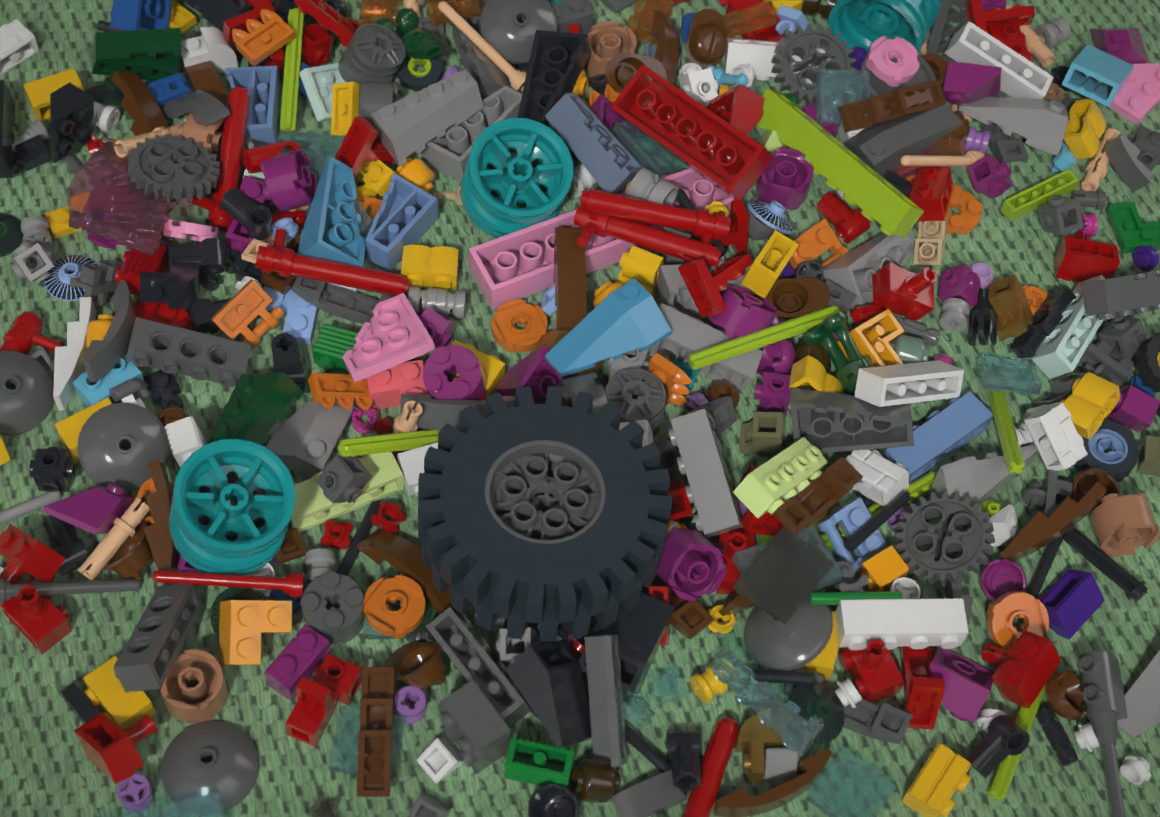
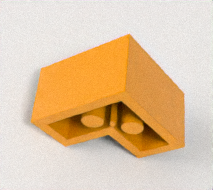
M889 309L850 332L861 355H870L874 367L903 364L889 342H892L905 331ZM838 341V346L840 347L841 351L849 361L846 351L844 350L841 342Z
M229 600L220 602L219 664H261V633L292 632V601Z

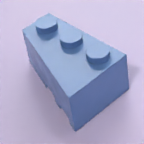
M278 67L225 68L231 89L233 87H242L247 89L250 95L246 135L251 138L254 148L278 141L283 88Z
M395 173L392 175L391 184L387 193L384 194L381 208L376 213L365 239L367 259L388 272L402 259L403 246L414 245L438 219V198Z

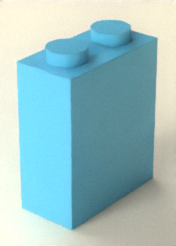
M1087 44L1072 62L1062 86L1110 107L1124 88L1134 65Z

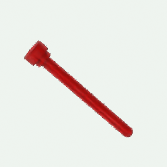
M156 570L152 574L153 581L157 583L283 590V593H288L290 597H302L304 592V572H291V575H285L284 578Z

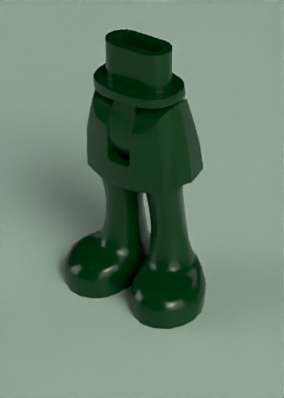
M403 8L398 12L396 16L397 27L387 18H381L375 23L395 32L402 40L406 57L431 59L442 53V46L435 35L426 28H418V15L410 8Z
M842 310L824 321L820 326L803 335L801 339L806 345L820 344L827 351L837 370L836 378L854 396L859 369L874 367L870 355L862 356L856 347L848 329V316ZM833 333L838 337L839 341L841 342L849 358V361L847 360V358L841 351L840 347L838 346L833 336Z

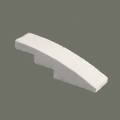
M80 297L79 321L67 323V346L55 347L53 397L59 411L65 410L75 392L72 382L85 369L83 358L88 350L86 348L87 324L96 319V309L92 297Z

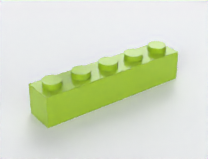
M1067 169L1004 200L1000 211L1011 222L1038 209L1039 205L1047 203L1051 197L1064 196L1072 192V190L1076 189L1079 179L1070 169Z

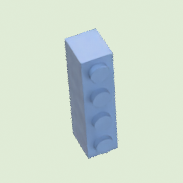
M970 391L962 397L953 398L941 412L939 410L934 411L921 426L914 425V446L884 448L885 454L883 458L892 463L902 464L909 472L910 484L988 429L994 415Z

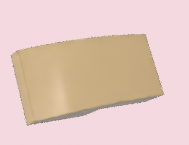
M947 215L945 221H919L918 236L915 238L914 266H942L947 232Z

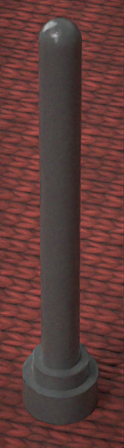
M0 579V604L10 600V597H18L20 589L29 585L34 586L35 590H38L39 596L138 591L141 589L142 583L138 579L10 584L9 581L4 582L3 579Z

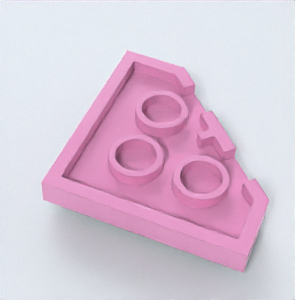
M1159 63L1132 64L1134 68L1124 88L1109 108L1138 125L1160 102Z
M402 293L377 303L373 310L374 316L369 323H364L355 337L356 344L352 350L346 351L343 360L355 383L433 351L435 346L405 294Z

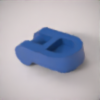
M177 73L146 85L160 108L164 107L166 103L193 90L192 87L188 86L189 81L184 73Z

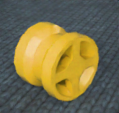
M713 664L707 666L702 674L696 673L690 677V684L693 690L705 704L712 701L714 695L724 694L728 691V685L723 674Z

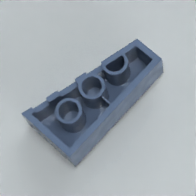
M566 93L545 115L550 122V128L562 137L568 148L577 156L604 192L614 194L625 192L627 183L632 181L635 175L644 168L576 93Z

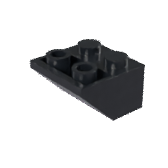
M68 83L50 94L51 161L56 163L91 141V134L94 131V97L72 83Z

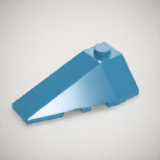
M331 156L326 160L300 237L298 254L363 267L366 244L365 238L360 236L359 224L362 222L361 215L356 213L354 203L357 193L353 170Z
M633 278L610 293L545 355V359L561 377L592 368L597 362L613 357V360L622 358V354L636 349L639 352L650 349L671 335L672 330L652 295Z

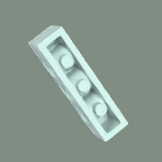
M1102 275L1077 284L1073 290L1077 298L1071 301L1062 314L1063 318L1050 336L1045 337L1035 352L1036 355L1032 357L1034 363L1048 378L1073 372L1103 320H1099L1098 315H1086L1081 284L1105 279Z

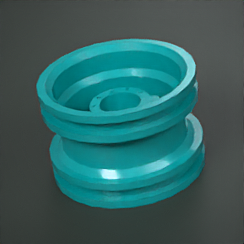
M836 0L828 19L831 35L834 36L840 33L838 41H848L845 50L859 46L866 49L867 52L873 42L880 37L887 36L886 39L892 40L895 37H900L911 43L919 54L925 42L927 31L933 25L936 16L940 12L942 0Z
M510 118L488 126L477 137L471 148L460 184L462 204L471 221L483 232L492 237L499 238L556 217L571 187L573 178V161L569 149L562 138L551 128L527 118ZM510 153H517V157L511 158ZM533 161H536L539 164L536 166V168L532 166ZM492 164L496 169L487 170L486 166ZM538 186H545L547 192L543 193ZM495 190L499 198L493 197L491 191ZM525 203L526 207L519 208L516 204Z
M240 439L219 440L206 444L193 452L182 464L176 476L169 515L170 536L175 548L184 560L204 573L248 575L270 563L282 546L294 511L296 494L294 481L288 468L277 455L266 447L252 441ZM226 477L237 478L238 482L230 484L227 482ZM207 487L211 493H199V489ZM260 489L265 495L253 496L255 490ZM229 500L236 501L237 506L230 505ZM206 517L209 525H201L198 522V518ZM257 519L264 520L265 525L263 527L256 528L253 521ZM237 535V539L234 541H229L225 538V536Z

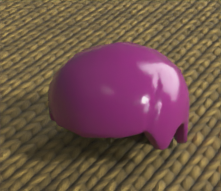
M782 339L761 348L763 355L757 368V374L763 376V372H780L787 375L791 371L792 365L795 363L796 352L789 339Z
M1008 559L994 560L989 562L980 575V588L988 600L995 602L1005 593L1014 591L1025 592L1026 575L1019 565Z

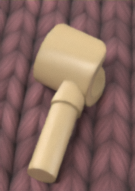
M460 187L456 193L433 192V196L438 199L455 200L456 204L463 206Z

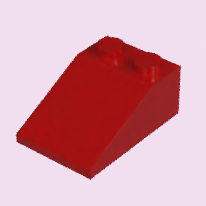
M739 84L710 100L708 109L747 135L762 118V107L765 98Z

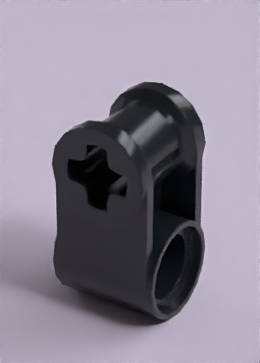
M288 333L276 335L271 342L274 364L273 372H284L298 387H305L302 361H300L296 338Z

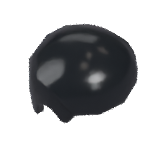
M546 784L537 789L529 800L528 816L581 817V803L574 791L562 785Z

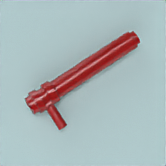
M233 87L232 91L228 94L227 109L230 115L225 117L219 158V181H217L215 193L211 195V199L204 196L203 199H199L193 196V202H189L209 210L208 221L210 226L218 227V231L228 232L233 218L219 207V202L227 191L235 188L238 189L250 103L248 90L242 87Z
M590 188L588 191H582L580 207H584L585 211L691 232L693 236L701 237L700 242L710 244L711 240H727L730 232L731 218L725 217L723 213L716 212L714 215L709 214V211L704 209L695 211Z
M580 205L575 213L574 225L579 226V229H583L577 239V244L580 247L587 246L593 234L604 238L606 236L617 238L689 262L703 258L708 268H712V266L718 267L722 251H719L716 246L637 221L585 211L584 207H580Z
M277 229L275 231L273 245L267 244L266 247L259 246L255 268L262 269L261 272L270 274L273 271L278 272L279 276L289 277L293 275L391 296H397L402 293L406 296L408 292L409 279H405L404 275L295 253L292 249L285 248L286 231L284 229Z
M24 311L15 318L12 323L13 328L8 329L4 335L0 351H16L27 354L33 344L55 352V347H63L64 343L41 335L43 321L37 315Z
M721 718L720 722H716L700 766L701 786L691 791L682 817L710 816L739 734L736 721L730 718Z

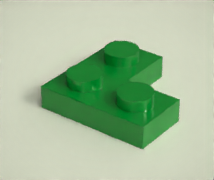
M1134 202L1108 205L1106 213L1122 254L1133 253L1137 247L1142 245L1152 246L1156 250H1160V221L1142 223Z

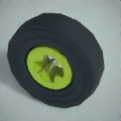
M439 55L431 59H413L405 56L397 69V76L401 84L413 91H420L423 87L426 88L433 83L439 82L443 74L442 61ZM420 65L421 68L423 65L424 72L420 73V70L415 72V66Z

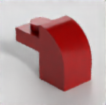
M301 677L296 686L297 703L286 721L287 735L316 747L332 717L338 692L330 689L324 682L318 679L308 680Z

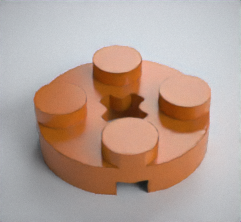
M953 184L954 189L946 214L948 217L946 234L961 233L960 235H966L978 226L983 205L971 193L963 190L959 185ZM950 209H958L960 215L958 213L951 214Z
M522 299L507 301L497 308L496 314L492 317L491 332L493 338L509 353L533 350L537 348L544 334L547 333V316L541 310V307L535 303L532 306L531 304H526V300ZM515 322H519L521 325H527L524 327V329L521 330L514 328Z
M394 575L395 578L388 579L383 577L373 582L364 595V617L370 627L376 632L401 639L407 633L415 630L424 619L426 603L423 591L419 584L409 577L403 575ZM397 600L401 601L400 610H389L387 604L389 601L391 603H395Z
M1018 591L1008 592L1001 595L988 606V632L995 645L1010 651L1024 630L1042 637L1048 631L1049 616L1046 607L1040 600L1035 599L1030 594ZM1016 615L1024 619V623L1020 624V630L1018 631L1012 625Z

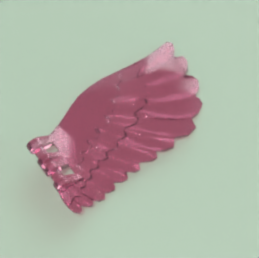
M102 138L99 149L77 171L71 180L67 196L71 215L69 227L76 229L82 227L88 229L89 233L104 238L110 236L118 239L117 242L126 244L148 255H154V251L156 252L160 247L159 241L162 237L160 233L165 229L164 223H167L169 218L166 214L173 211L175 206L173 202L177 200L172 198L167 203L166 198L163 196L155 200L154 193L144 195L145 188L136 189V182H131V175L127 173L128 156L121 158L116 154L114 149L116 139Z

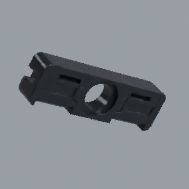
M1068 286L1063 287L1062 290L1059 287L1051 290L1032 316L1033 324L1028 325L1027 332L1018 336L1010 348L1018 358H1029L1036 355L1035 351L1045 337L1050 336L1063 318L1062 314L1073 299L1077 298Z

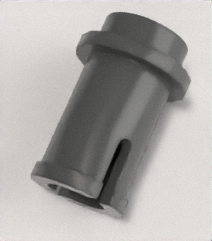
M1096 189V191L1072 190L1071 199L1079 201L1080 207H1095V210H1099L1100 207H1105L1106 192H1101L1100 189Z

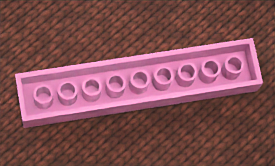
M691 168L659 179V181L663 179L677 186L678 189L682 188L697 210L703 209L713 201L722 202L723 206L727 207L728 217H730L731 201L735 199ZM627 191L620 193L619 195L626 196ZM675 200L672 206L681 207L678 201ZM576 210L469 248V269L491 309L498 308L507 301L522 299L546 290L555 283L553 282L555 227L579 229V226L574 225ZM643 223L664 230L662 226ZM593 234L587 246H585L586 274L620 262L624 251L629 252L632 245L646 251L651 249L610 236L604 238Z

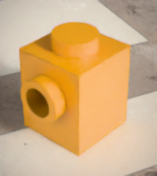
M891 545L863 562L858 571V578L867 575L870 584L863 586L866 591L885 592L896 579L906 577L910 569Z

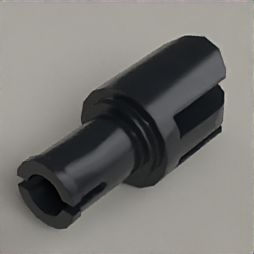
M983 289L978 291L977 309L972 311L970 315V346H976L977 326L981 346L988 345L989 333L991 344H997L998 314L993 310L988 300L989 289H986L985 297H983Z

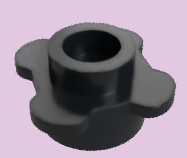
M1054 67L1051 70V74L1054 77L1051 83L1057 84L1064 91H1071V89L1062 86L1070 67Z

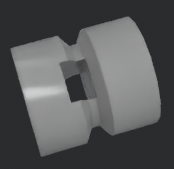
M643 168L631 181L626 196L672 206L679 189L665 179L659 181L657 174L647 168Z

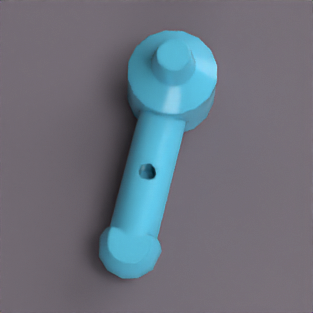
M713 65L707 67L712 68L713 77L716 79L719 89L720 84H740L745 86L748 83V77L743 73L739 75L726 74L722 68H715Z
M1064 139L1058 156L1053 158L1054 165L1051 171L1054 174L1070 169L1077 163L1076 157L1068 150Z

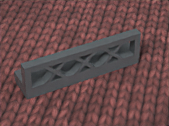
M942 0L941 9L936 17L930 36L927 54H939L946 51L950 42L945 37L954 36L968 22L966 9L957 12L952 7L953 5L966 8L967 0ZM956 20L960 25L953 27L949 22ZM940 55L945 59L947 65L949 61L957 62L951 57Z
M618 635L585 637L593 760H607L611 763V767L623 766L628 763Z

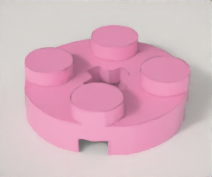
M887 36L876 39L871 45L865 65L867 69L872 71L879 79L885 81L889 86L898 87L900 83H906L915 76L920 66V62L918 63L917 60L918 52L911 43L903 38L895 37L892 40L886 39ZM895 58L897 62H892L890 59Z
M163 218L161 229L164 230V236L187 239V234H191L190 240L200 242L207 238H217L219 230L218 227Z

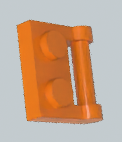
M824 218L793 239L799 246L791 257L790 263L795 269L800 263L813 261L823 252L830 249L833 255L820 264L824 269L849 251L846 247L842 246L829 223Z

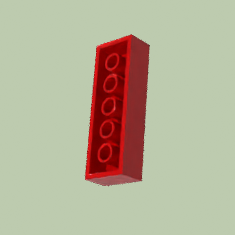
M645 65L639 68L610 106L620 119L735 200H742L773 159L762 145Z

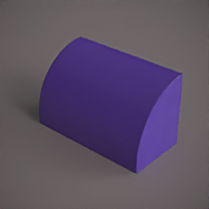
M1068 569L1040 601L1048 612L1049 628L1059 636L1070 640L1101 606L1105 599L1092 573Z

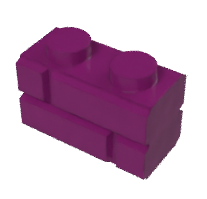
M304 625L296 634V638H293L265 670L264 674L265 678H267V685L292 702L297 697L296 686L301 677L311 680L317 663H323L327 653L331 655L329 641L309 626Z

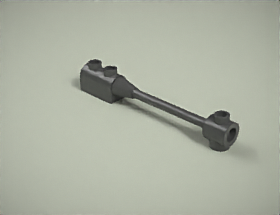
M1105 651L1086 652L1079 656L1078 667L1081 671L1083 699L1086 704L1087 717L1091 721L1099 745L1102 748L1112 817H1126L1115 751L1118 720L1128 718L1119 660Z

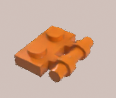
M251 279L211 320L229 339L233 340L240 333L244 337L240 341L241 343L256 347L261 342L259 339L270 328L273 330L279 324L277 321L285 313L278 306L269 313L265 308L273 300ZM259 316L262 321L251 331L247 325Z

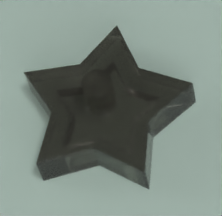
M318 793L316 804L307 809L305 814L311 817H339L337 809L341 798L328 800Z

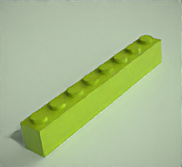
M767 88L762 95L765 98L762 107L763 115L756 125L766 132L775 130L782 146L786 147L788 145L790 148L802 152L805 155L806 161L809 164L811 162L813 173L818 176L822 174L826 178L825 183L836 191L841 190L844 193L843 198L853 206L858 205L863 209L861 211L863 216L873 222L876 220L880 223L879 229L890 237L897 235L905 238L924 211L786 96L778 91Z

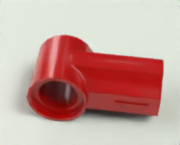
M276 141L269 145L243 150L242 159L244 167L249 174L262 171L261 161L281 155L284 147L287 148L288 152L301 148L293 141Z
M827 193L817 204V211L834 226L837 236L844 238L843 241L846 244L854 241L871 227L869 219L861 214V210H852L835 193Z

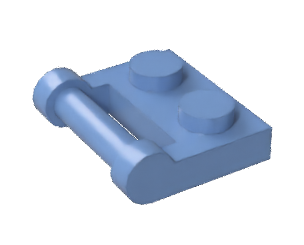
M861 497L852 499L817 523L820 531L826 533L840 560L851 565L854 573L859 571L863 562L888 548L879 529L854 550L857 556L854 559L851 553L844 547V541L835 525L839 524L848 540L872 518Z

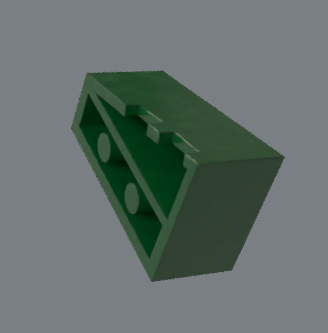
M181 28L95 32L92 44V74L113 76L115 71L137 73L140 79L150 81L174 75L181 57Z
M284 372L241 375L235 384L228 403L224 406L223 413L213 429L207 444L219 440L240 439L264 446L271 437L268 434L277 420L282 422L288 415L285 412L286 408L294 398L299 400L304 392Z

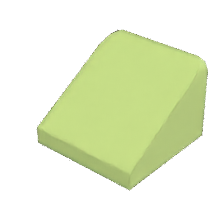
M771 130L756 140L769 154L782 147L775 130Z

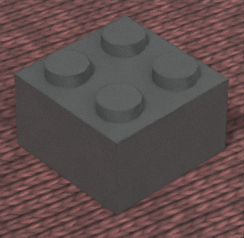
M474 680L441 700V714L439 716L442 725L440 729L450 743L452 741L456 742L461 749L458 751V754L468 768L473 766L477 773H479L508 753L510 729Z

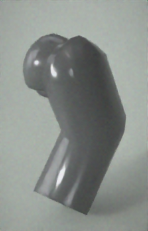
M129 379L109 389L110 395L115 402L131 394L135 395V399L140 398L142 401L151 396V392L147 388L149 385L145 381Z

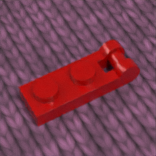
M295 0L297 8L302 13L312 15L323 29H330L340 37V42L344 47L348 46L355 34V26L323 0Z

